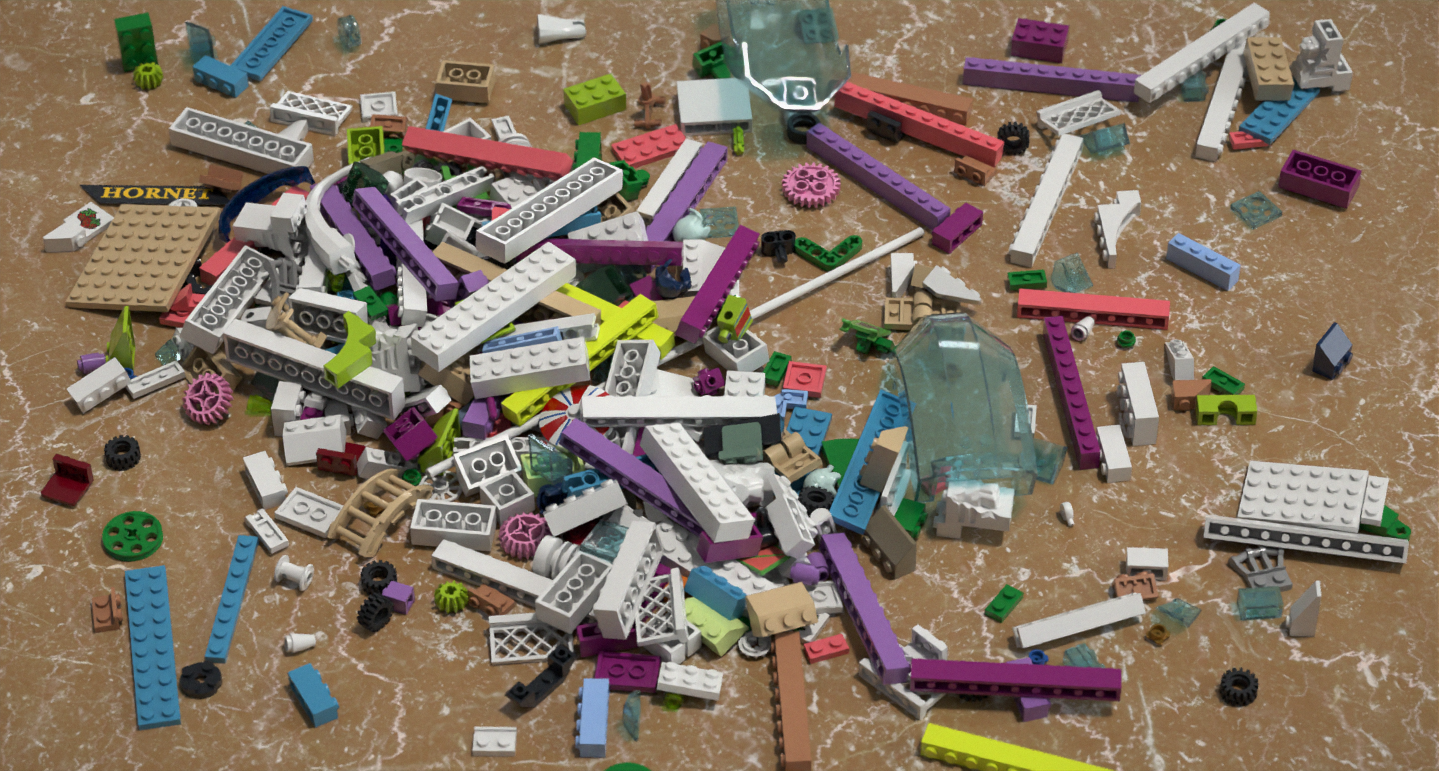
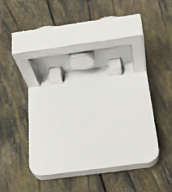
M918 624L912 628V641L904 648L918 658L947 660L948 647L943 641L935 638L927 629L922 628Z

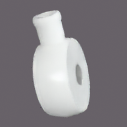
M1069 502L1061 503L1060 513L1063 520H1067L1068 526H1073L1075 523L1073 522L1074 514L1071 504Z

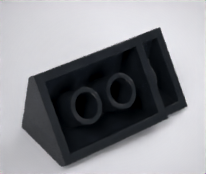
M780 413L703 428L706 458L719 457V451H723L722 428L729 425L758 422L761 425L763 451L767 444L782 443L785 426L784 420Z

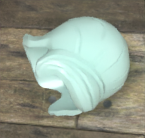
M689 208L690 213L675 224L673 229L675 242L691 239L705 240L708 237L711 228L709 226L703 228V217L697 210Z
M829 464L827 468L811 471L803 482V489L807 486L809 488L811 486H815V488L820 486L821 489L825 488L827 492L830 491L835 499L837 492L834 487L836 481L841 478V475L837 472H832L834 466Z

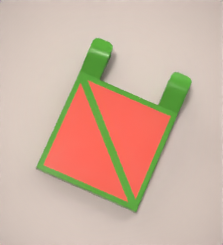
M774 545L761 548L757 556L735 560L762 576L790 559L791 556L785 555L780 547Z

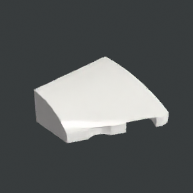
M307 120L296 121L278 134L303 141L309 131Z

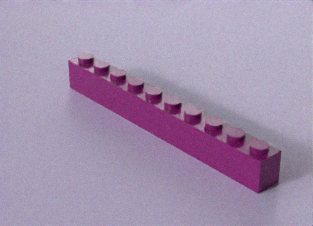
M739 225L681 318L675 335L694 344L697 343L699 338L703 339L707 328H710L713 319L716 318L731 289L733 290L743 270H745L754 252H756L760 244L757 241L759 233Z
M543 239L515 257L516 262H519L547 242H550L576 259V263L664 265L666 261L672 259L668 266H682L684 242Z
M1063 316L1044 317L1043 337L1079 469L1099 468L1101 451Z
M911 658L910 691L1120 702L1121 669Z

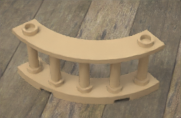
M285 292L281 297L279 295L276 296L271 303L273 307L267 318L266 328L269 331L278 330L286 337L321 348L327 336L323 332L315 336L309 335L289 319L294 311L292 308L289 309V306L285 303L289 294Z
M397 468L381 471L363 483L348 499L335 521L330 524L327 537L340 539L343 536L360 545L358 554L364 557H375L379 546L387 535L385 530L390 524L395 525L405 515V510L408 508L414 509L417 499L429 500L434 487L430 485L414 486L398 478L400 470ZM393 485H397L398 487L404 489V491L394 487ZM380 490H385L397 498L393 502L388 503L373 494ZM367 500L381 507L384 511L379 518H373L358 509ZM352 516L371 525L366 538H362L345 529Z

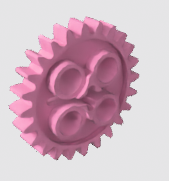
M806 162L805 166L798 164V168L792 167V171L787 170V174H784L782 179V192H784V196L788 197V201L794 200V204L801 203V207L804 204H807L808 208L811 205L817 208L818 204L824 206V202L830 204L831 199L835 200L836 195H839L841 189L838 173H834V169L829 170V166L823 168L822 163L818 166H815V162L812 165H808Z

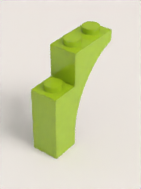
M350 311L343 314L344 329L348 334L346 343L333 359L323 365L325 380L336 388H340L373 365L370 347L376 344V331L372 325H368L359 316H355Z

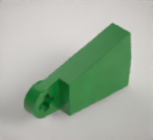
M859 439L821 441V451L826 465L834 466L832 472H837L841 475V478L835 483L838 489Z
M1384 505L1381 526L1359 524V529L1382 537L1409 541L1411 536V529L1398 520L1399 514Z

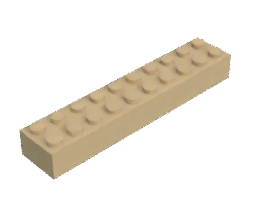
M444 242L433 251V254L457 281L463 275L481 270L483 275L487 277L488 282H491L507 271L505 268ZM555 290L515 319L523 323H531L595 313L596 320L594 324L598 323L600 326L601 310Z

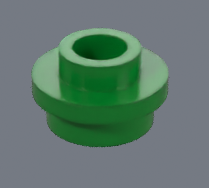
M1125 330L1118 335L1117 343L1121 347L1129 348L1135 345L1136 337L1133 332Z
M408 469L402 476V480L414 486L419 485L422 480L421 474L416 469Z

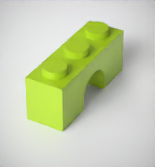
M1197 395L1196 399L1197 425H1217L1218 416L1221 414L1233 416L1236 420V425H1256L1258 411L1255 395Z

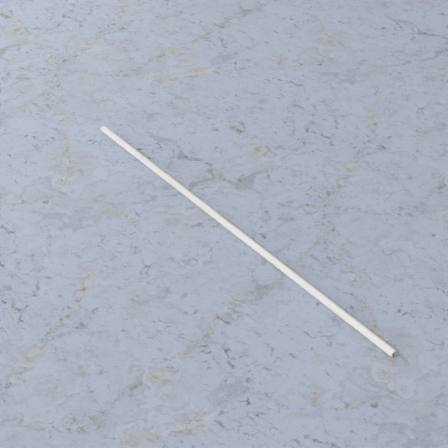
M919 227L750 310L752 320L924 236V230ZM699 338L696 344L687 341L672 348L662 360L659 359L657 366L704 344L703 339ZM607 381L595 387L601 388L605 391ZM541 413L530 418L522 426L515 425L473 447L506 435L511 439L538 426ZM453 456L426 469L427 476L432 478L454 467Z

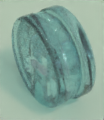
M347 15L346 17L338 18L337 29L343 46L346 49L360 46L361 34L355 17Z

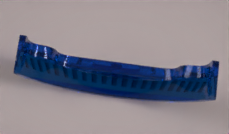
M296 166L281 169L267 174L241 189L230 199L220 214L218 224L219 238L225 243L230 241L227 235L231 231L230 222L240 214L245 203H257L281 186L292 187L303 182L311 185L315 184L308 167Z

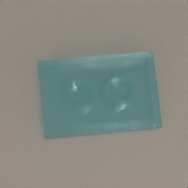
M601 519L581 543L579 551L613 562L619 553L620 544L623 543L626 531L629 528Z

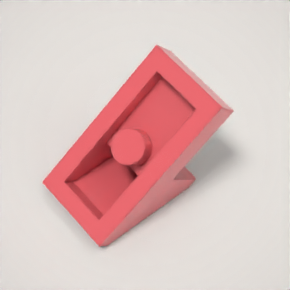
M188 284L179 291L170 308L173 311L192 312L205 295L193 294L192 286Z

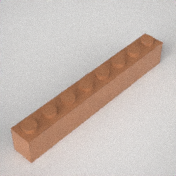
M841 69L837 70L832 80L831 95L835 96L836 89L841 83L846 81L954 123L967 125L972 114L973 99Z
M799 631L776 633L775 640L771 641V653H775V656L772 657V668L777 669V672H773L774 685H778V688H775V701H779V705H776V715L781 717V721H778V734L782 733V737H779V749L784 750V754H780L781 767H785V771H811V752Z

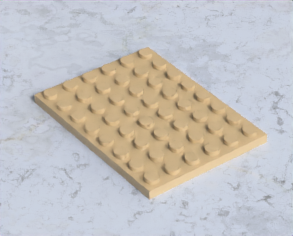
M121 204L66 300L67 307L123 310L124 306H129V310L168 312L222 213L220 208Z

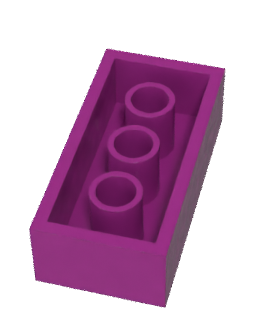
M1293 149L1280 171L1278 187L1339 207L1348 208L1359 188L1362 170Z

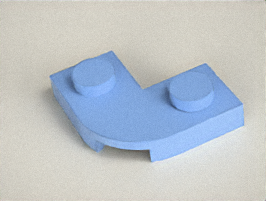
M784 389L782 393L775 395L777 413H780L784 422L787 409L807 407L808 391Z

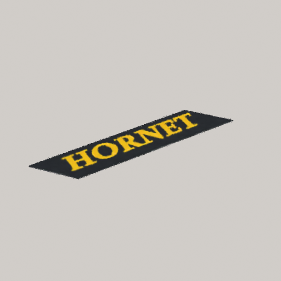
M80 185L99 203L170 204L178 199H190L195 201L196 204L227 205L231 201L219 190L205 186Z

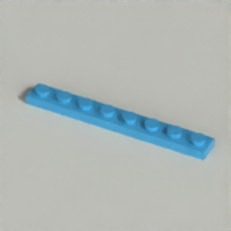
M238 536L205 653V661L209 660L213 663L226 664L258 548V536Z

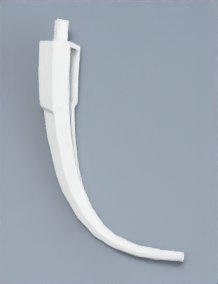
M360 161L352 163L324 178L312 189L306 199L308 211L304 214V220L313 249L322 263L334 275L347 272L348 270L354 272L357 262L352 244L334 228H330L320 213V202L325 192L334 183L360 169Z

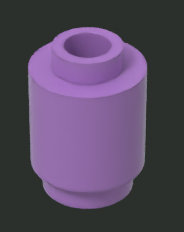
M98 352L81 355L80 360H77L78 370L82 371L83 374L91 373L106 363L104 354H99Z
M810 553L807 556L811 563L810 565L821 569L819 582H823L829 577V568L822 553Z
M796 563V566L791 567L790 578H793V583L802 582L804 585L813 586V584L818 585L821 569L813 565Z

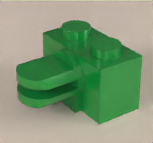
M723 40L693 53L692 66L700 78L709 74L714 79L730 78L731 72L727 67L731 65L732 52Z
M625 160L610 162V165L623 170L622 189L618 193L626 201L638 199L641 187L648 186L650 174L643 169L635 170Z

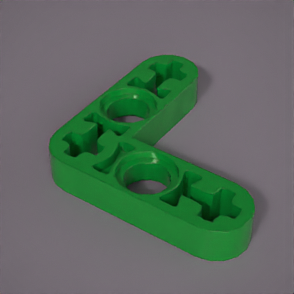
M851 235L831 251H828L813 241L800 237L796 239L795 253L824 271L829 272L844 265L862 250L863 240L860 236ZM839 252H845V253H847V254H845V255H839L838 253H839ZM813 253H819V254H821V255H820V256H813L812 254H813Z

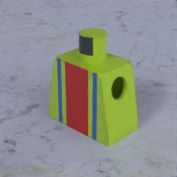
M728 295L717 318L720 329L718 340L720 342L728 343L730 339L739 341L752 324L753 320L745 298Z

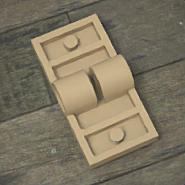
M918 291L915 293L914 298L886 297L884 329L960 332L961 302L932 299V295L928 291Z
M785 428L782 443L767 444L764 447L763 461L772 465L774 471L780 476H785L790 483L797 481L800 477L823 464L821 458L805 445L798 432L791 434Z

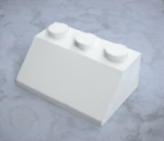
M333 415L284 422L283 443L287 466L317 462L316 452L318 448L345 452L347 431L342 416Z
M508 435L453 455L457 478L465 497L480 492V485L511 470H514L519 477L523 471Z

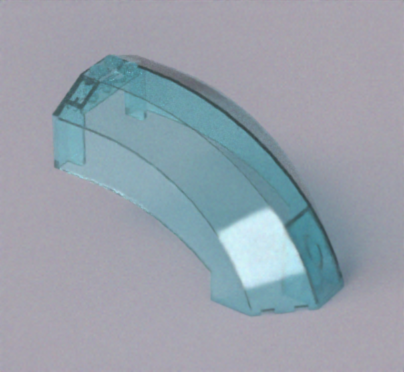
M716 0L721 43L730 72L773 111L788 113L817 112L851 79L849 46L844 45L841 52L833 27L829 0Z
M965 312L924 315L888 355L892 390L897 388L904 426L909 427L906 433V441L908 442L914 501L934 502L938 482L1010 477L1011 487L1014 489V496L1032 495L1038 474L1024 385L1012 348Z

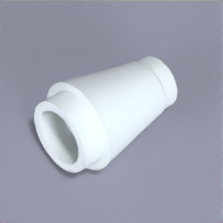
M1087 316L1074 324L1071 329L1072 337L1078 341L1087 339L1095 324L1094 319Z
M289 633V636L284 637L286 652L293 654L314 647L316 645L314 634Z

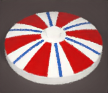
M578 385L564 389L554 395L544 406L539 420L540 430L546 442L559 451L572 453L561 446L559 441L563 430L575 418L580 421L579 406L581 397L589 395L605 397L609 394L595 386ZM590 427L596 432L601 433L605 438L614 429V427Z

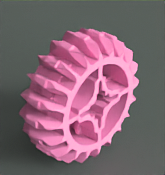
M206 373L205 376L199 375L198 380L192 378L193 384H187L189 389L188 391H183L186 397L182 398V401L185 403L182 406L190 419L197 421L199 424L205 423L210 425L211 421L217 423V418L223 419L222 415L224 413L229 414L227 408L232 407V404L229 402L234 400L233 396H231L233 391L229 388L230 384L223 377L217 374L211 375ZM213 386L218 387L219 394L215 393ZM197 404L201 405L202 412L198 411Z
M523 511L522 515L515 513L514 517L509 516L507 521H503L499 529V541L502 549H504L506 554H510L512 558L518 556L519 559L526 557L528 560L529 557H534L541 540L547 535L553 536L545 517L541 518L540 514L534 516L532 512L525 514Z

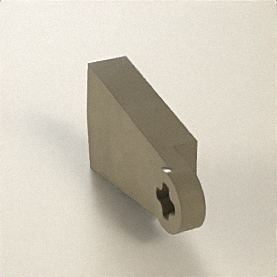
M390 151L360 161V187H375L377 189L376 180L385 172L394 171L400 175L405 170L410 169L415 161L414 154L409 151L399 153Z

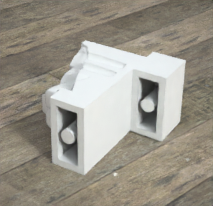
M1332 19L1315 20L1312 27L1313 36L1302 39V43L1299 46L1300 55H1297V60L1289 65L1290 71L1301 89L1330 86L1332 91L1350 90L1353 72L1341 54L1344 39Z
M283 193L276 206L245 203L232 226L236 240L243 242L252 240L256 247H269V249L282 251L290 260H295L304 242L308 239V231L305 229L304 214L308 211V204L305 201L304 195Z
M417 324L400 326L398 329H388L386 331L375 329L376 344L370 347L373 363L371 366L402 377L404 392H420L428 381L418 375L422 360L412 354L411 336L419 331Z
M717 460L710 461L746 508L758 505L766 507L773 502V488L768 478L774 473V467L769 463L722 465Z
M952 467L951 474L946 476L945 487H948V489L944 490L941 502L937 501L936 513H939V515L934 517L933 527L937 528L936 536L960 539L962 526L1009 531L1014 503V489L1007 487L999 488L997 483H983L981 480L977 481L967 478L966 474Z

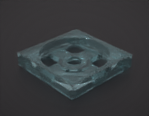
M1260 191L1236 201L1230 206V209L1252 229L1282 216V211ZM1259 200L1263 204L1255 206L1252 202ZM1245 206L1249 211L1243 213L1241 207ZM1256 209V210H1259L1260 212H1259V213H1254L1253 210ZM1270 210L1272 213L1266 216L1263 212Z
M736 207L700 209V214L703 217V228L707 225L717 227V230H710L707 238L732 237L739 227ZM717 220H722L723 222H722V223H717L716 221H717ZM726 224H735L733 229L724 228Z

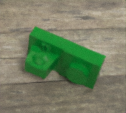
M857 330L855 336L858 340L856 346L858 352L868 354L871 347L874 346L881 353H894L896 346L893 341L878 337L875 342L867 340L870 334Z

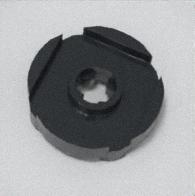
M209 660L185 666L180 677L181 689L187 696L188 694L192 695L195 699L209 698L215 695L219 686L221 687L222 685L221 672ZM203 678L204 682L200 683L198 679Z

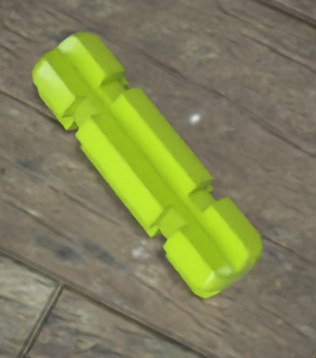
M740 126L733 128L734 153L738 156L744 153L743 129Z

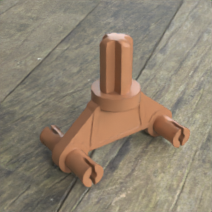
M644 81V83L640 84L642 95L638 98L639 105H645V120H635L634 126L645 127L646 129H650L652 126L661 127V119H651L652 110L655 104H665L666 98L665 96L655 97L651 90V84Z

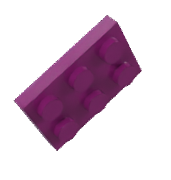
M599 651L594 679H609V689L656 693L661 656Z

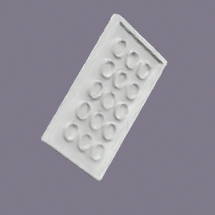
M1250 461L1237 518L1358 533L1369 471Z

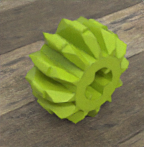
M148 62L146 64L140 63V66L135 67L133 79L136 86L141 87L142 90L148 88V90L150 88L156 89L163 81V72L160 65H155L154 62L151 64Z
M446 580L445 585L439 584L438 589H435L434 592L436 607H439L440 612L446 610L447 614L451 611L457 613L458 609L464 610L465 605H468V592L462 582L457 584L455 580L452 583Z

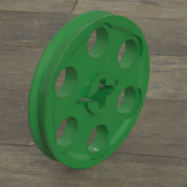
M130 511L114 517L106 524L102 533V540L106 552L111 557L120 561L133 562L143 560L159 549L163 541V531L161 523L155 516L142 511ZM126 520L134 521L132 524H124ZM148 522L153 524L150 527H143ZM112 531H118V532H119V533H118L117 535H115V536H110V535H109V533L112 532ZM149 537L157 538L155 541L152 542L147 541ZM116 545H121V546H123V547H122L121 549H119V550H114V549H113V547L116 546ZM135 548H141V549H142V550H141L140 552H138V553H133V552H132V550L135 549Z

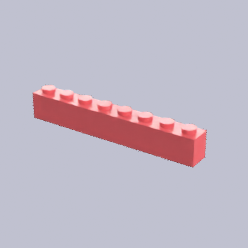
M295 185L285 192L304 195L305 201L309 192ZM279 199L274 201L272 205L276 206ZM234 237L199 267L201 281L210 286L215 284L245 245L256 251L258 247L255 246L252 240L243 242L236 240Z
M1019 289L1017 318L1044 320V317L1063 316L1065 322H1079L1089 316L1094 319L1095 324L1168 330L1170 301Z

